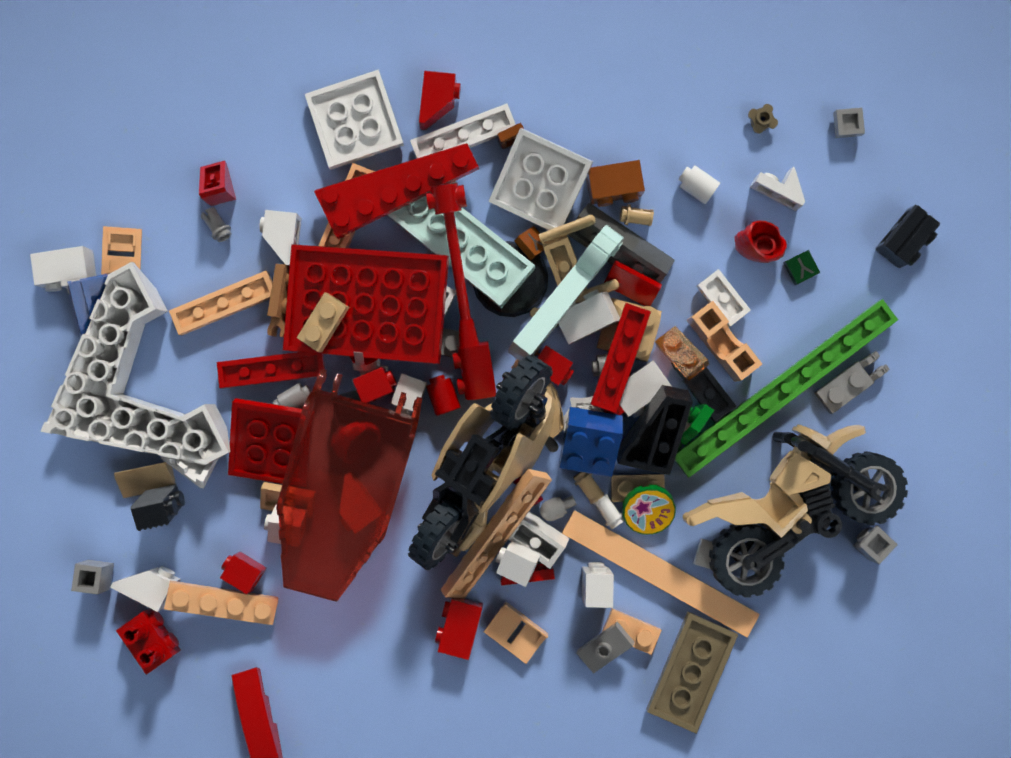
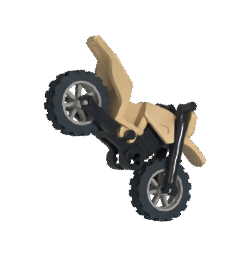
M799 424L792 428L794 433L774 432L772 438L775 442L788 443L794 448L793 451H789L771 474L769 479L770 489L766 496L761 499H752L745 493L740 492L707 500V503L684 513L683 521L690 526H696L715 517L732 523L729 529H723L719 533L718 539L715 538L713 540V549L709 551V557L711 558L709 566L713 571V576L726 590H729L734 595H742L743 597H751L754 594L760 596L764 594L763 591L766 589L768 591L774 587L773 583L779 581L781 577V569H784L785 562L782 561V557H784L785 552L812 533H818L826 538L835 537L840 533L842 521L838 515L831 511L832 508H835V505L845 516L867 525L883 524L887 522L886 519L894 518L897 515L896 511L903 508L905 504L903 503L904 497L907 498L908 490H905V485H908L907 478L903 477V469L896 465L893 459L868 451L862 454L854 453L850 459L846 458L843 461L833 455L847 441L865 434L864 426H847L828 436H824ZM876 469L877 472L870 479L868 470ZM882 475H883L885 484L878 483V481H879V479L881 478ZM830 481L831 486H833V491L829 490L830 486L828 484L830 483ZM864 495L863 505L860 506L855 500ZM871 498L877 501L874 505L869 506ZM761 523L766 529L762 528L757 524ZM729 556H732L737 562L729 566ZM742 566L740 578L731 573ZM752 569L755 574L747 577V571Z

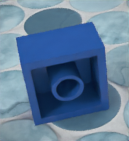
M570 407L561 446L559 468L612 477L623 435V416Z

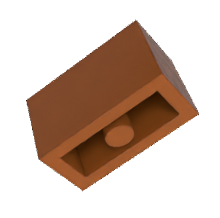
M640 160L591 167L586 177L590 203L597 204L598 207L610 206L613 204V201L623 200L624 203L638 201L645 191Z

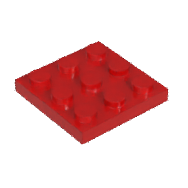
M235 398L232 401L228 475L306 488L309 481L315 411Z

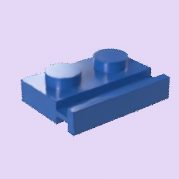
M108 274L67 282L81 335L86 333L91 322L89 318L97 299H101L106 287L104 283Z

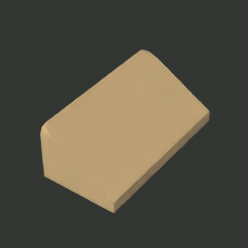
M166 462L114 473L123 498L141 495L146 490L176 484L173 468Z

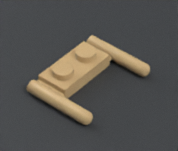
M593 215L582 217L539 234L557 286L577 263L568 234L594 225L596 220ZM613 279L588 289L586 287L575 303L578 304L585 301L583 296L597 289L599 293L614 291L619 288V282Z

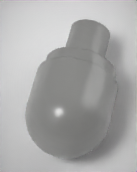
M573 495L563 500L561 497H554L541 505L540 514L547 521H555L567 514L566 509L577 504Z

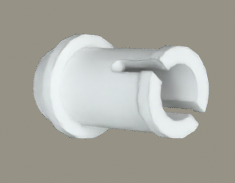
M605 494L601 499L593 503L605 519V525L610 526L611 529L625 521L622 517V512H618L608 494Z

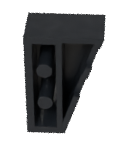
M666 385L660 387L620 443L617 455L618 464L670 475L693 404L688 390Z

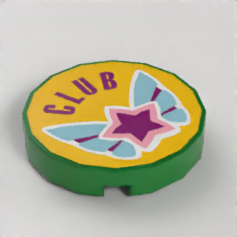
M658 485L634 488L627 494L622 505V514L626 525L633 531L646 535H653L665 530L671 525L676 513V506L672 495L665 488Z

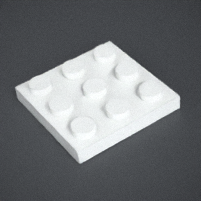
M379 69L305 94L330 170L404 146Z
M520 128L488 202L547 230L554 229L566 223L593 161Z

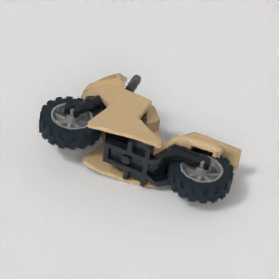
M534 355L527 356L525 360L522 359L510 373H503V381L496 385V388L499 389L495 395L496 400L485 408L476 403L471 405L460 418L443 446L431 476L434 481L439 477L445 483L433 490V499L422 516L424 521L417 526L418 533L414 535L413 543L409 546L408 550L410 551L408 556L425 570H431V568L436 567L438 562H442L445 559L447 553L458 557L461 551L471 548L487 526V511L516 478L521 477L528 469L533 468L544 445H546L550 452L558 450V444L554 437L564 429V420L557 390L550 382V377L553 373L552 367ZM494 421L503 425L485 439L482 437ZM465 442H468L464 451H460L459 449L462 447V445ZM495 470L500 474V476H496L492 473V471Z

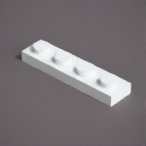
M507 103L414 138L410 142L416 158H420L466 143L469 148L497 138L498 133L516 124Z

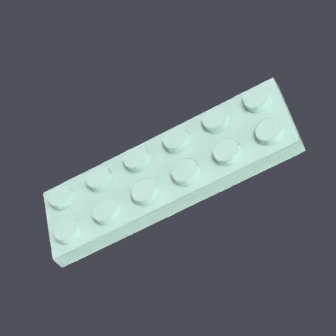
M426 196L387 215L432 253L449 256V266L452 268L444 215L435 214L434 209H428ZM462 208L461 211H455L454 215L464 277L470 284L502 308L536 267L465 209Z

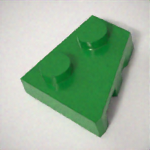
M706 404L691 407L678 451L683 444L686 445L693 437L700 433L714 412V409Z

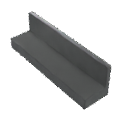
M588 203L577 219L593 215L596 220L595 224L570 233L568 236L587 248L603 227L608 225L623 236L624 239L618 252L614 257L611 256L607 262L613 265L616 260L661 283L675 260L591 203Z

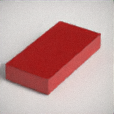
M616 260L604 281L605 283L616 279L619 282V288L614 291L643 306L652 305L662 286L661 283Z

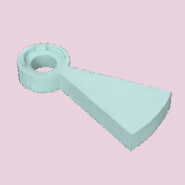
M608 225L603 227L575 266L514 339L508 350L509 354L518 361L525 360L529 355H535L590 281L597 275L611 256L614 257L623 244V236Z

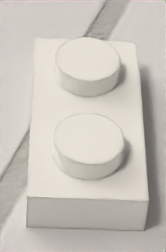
M719 269L696 286L709 303L714 301L729 321L727 323L728 327L751 311Z

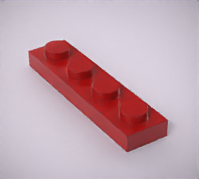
M625 303L590 405L616 414L651 311Z
M295 352L217 362L219 388L221 389L326 376L324 354Z

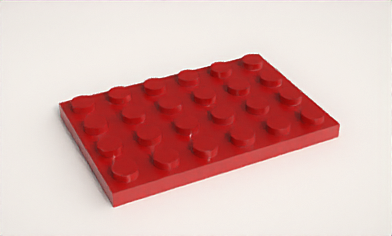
M291 244L283 350L354 356L355 351L363 352V357L440 364L449 256ZM324 292L350 308L323 352H317L299 340L297 336Z

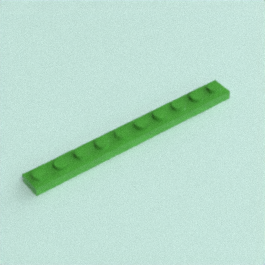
M883 299L878 300L680 449L676 454L675 462L688 478L897 322L898 318Z

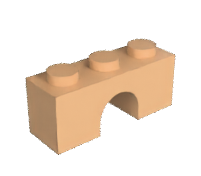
M714 301L706 304L686 320L734 382L742 381L762 365L747 343H741L733 335L727 325L729 323L728 319Z

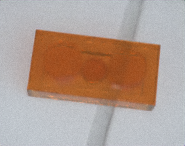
M676 326L655 341L660 351L688 381L710 365L708 359Z

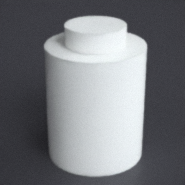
M696 165L692 169L686 167L678 179L682 182L679 187L703 204L708 202L720 185L719 181Z

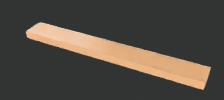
M576 510L572 512L561 532L572 540L747 638L760 615Z

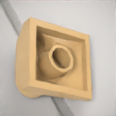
M611 298L619 317L625 303L651 311L635 357L637 360L648 362L659 328L662 311L656 310L651 306H641ZM618 322L601 329L596 348L609 351Z

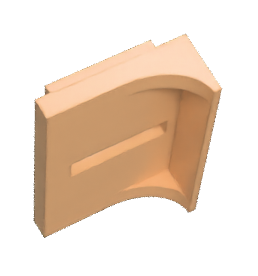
M103 226L101 275L110 274L130 262H134L141 270L142 229ZM108 251L134 252V257L108 255Z
M508 602L503 604L484 630L485 634L525 664H527L543 641L548 638V633ZM521 621H523L525 625L511 643L507 641Z

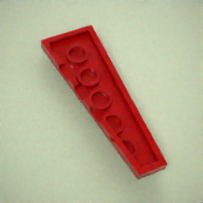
M466 143L315 190L314 193L336 238L340 239L426 196V193H431V187L451 184L479 170V166Z

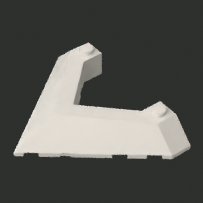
M130 262L108 274L104 283L106 287L101 299H97L89 318L91 322L86 333L81 336L65 373L64 383L60 385L52 403V412L48 421L44 422L40 432L98 442L99 444L139 452L153 453L159 456L182 459L204 465L230 453L227 426L215 404H204L184 414L124 395L145 324L168 311L157 289L134 262Z

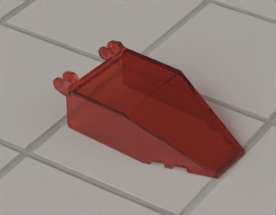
M321 369L313 389L302 408L276 510L279 517L280 529L278 532L282 550L283 587L337 602L354 580L363 564L368 561L377 545L385 538L415 438L422 398L417 397L414 401L412 416L401 413L407 399V393L401 392L396 411L338 395L343 377L341 374H337L334 378L331 393L323 391L322 387L326 381L327 370Z

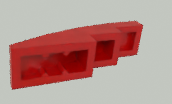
M256 667L231 675L250 758H283L277 723H273L269 697L264 692L260 668Z

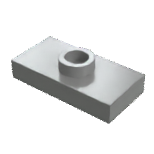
M617 621L580 647L577 655L594 674L633 647L635 642Z

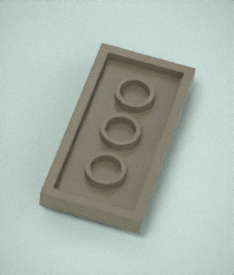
M687 611L647 705V712L697 734L738 634Z

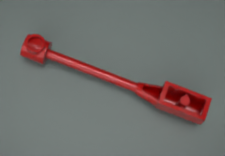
M458 183L431 187V193H426L428 209H434L435 214L444 215L460 314L458 353H453L455 369L460 368L462 375L461 379H457L459 395L465 394L466 400L495 397L496 387L488 341L479 342L475 324L470 315L454 215L455 211H461L462 207H467L464 185L458 186Z

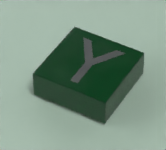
M809 250L783 262L794 285L820 273Z

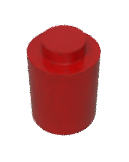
M444 375L429 379L430 384L426 386L436 416L461 408L451 378L445 379Z

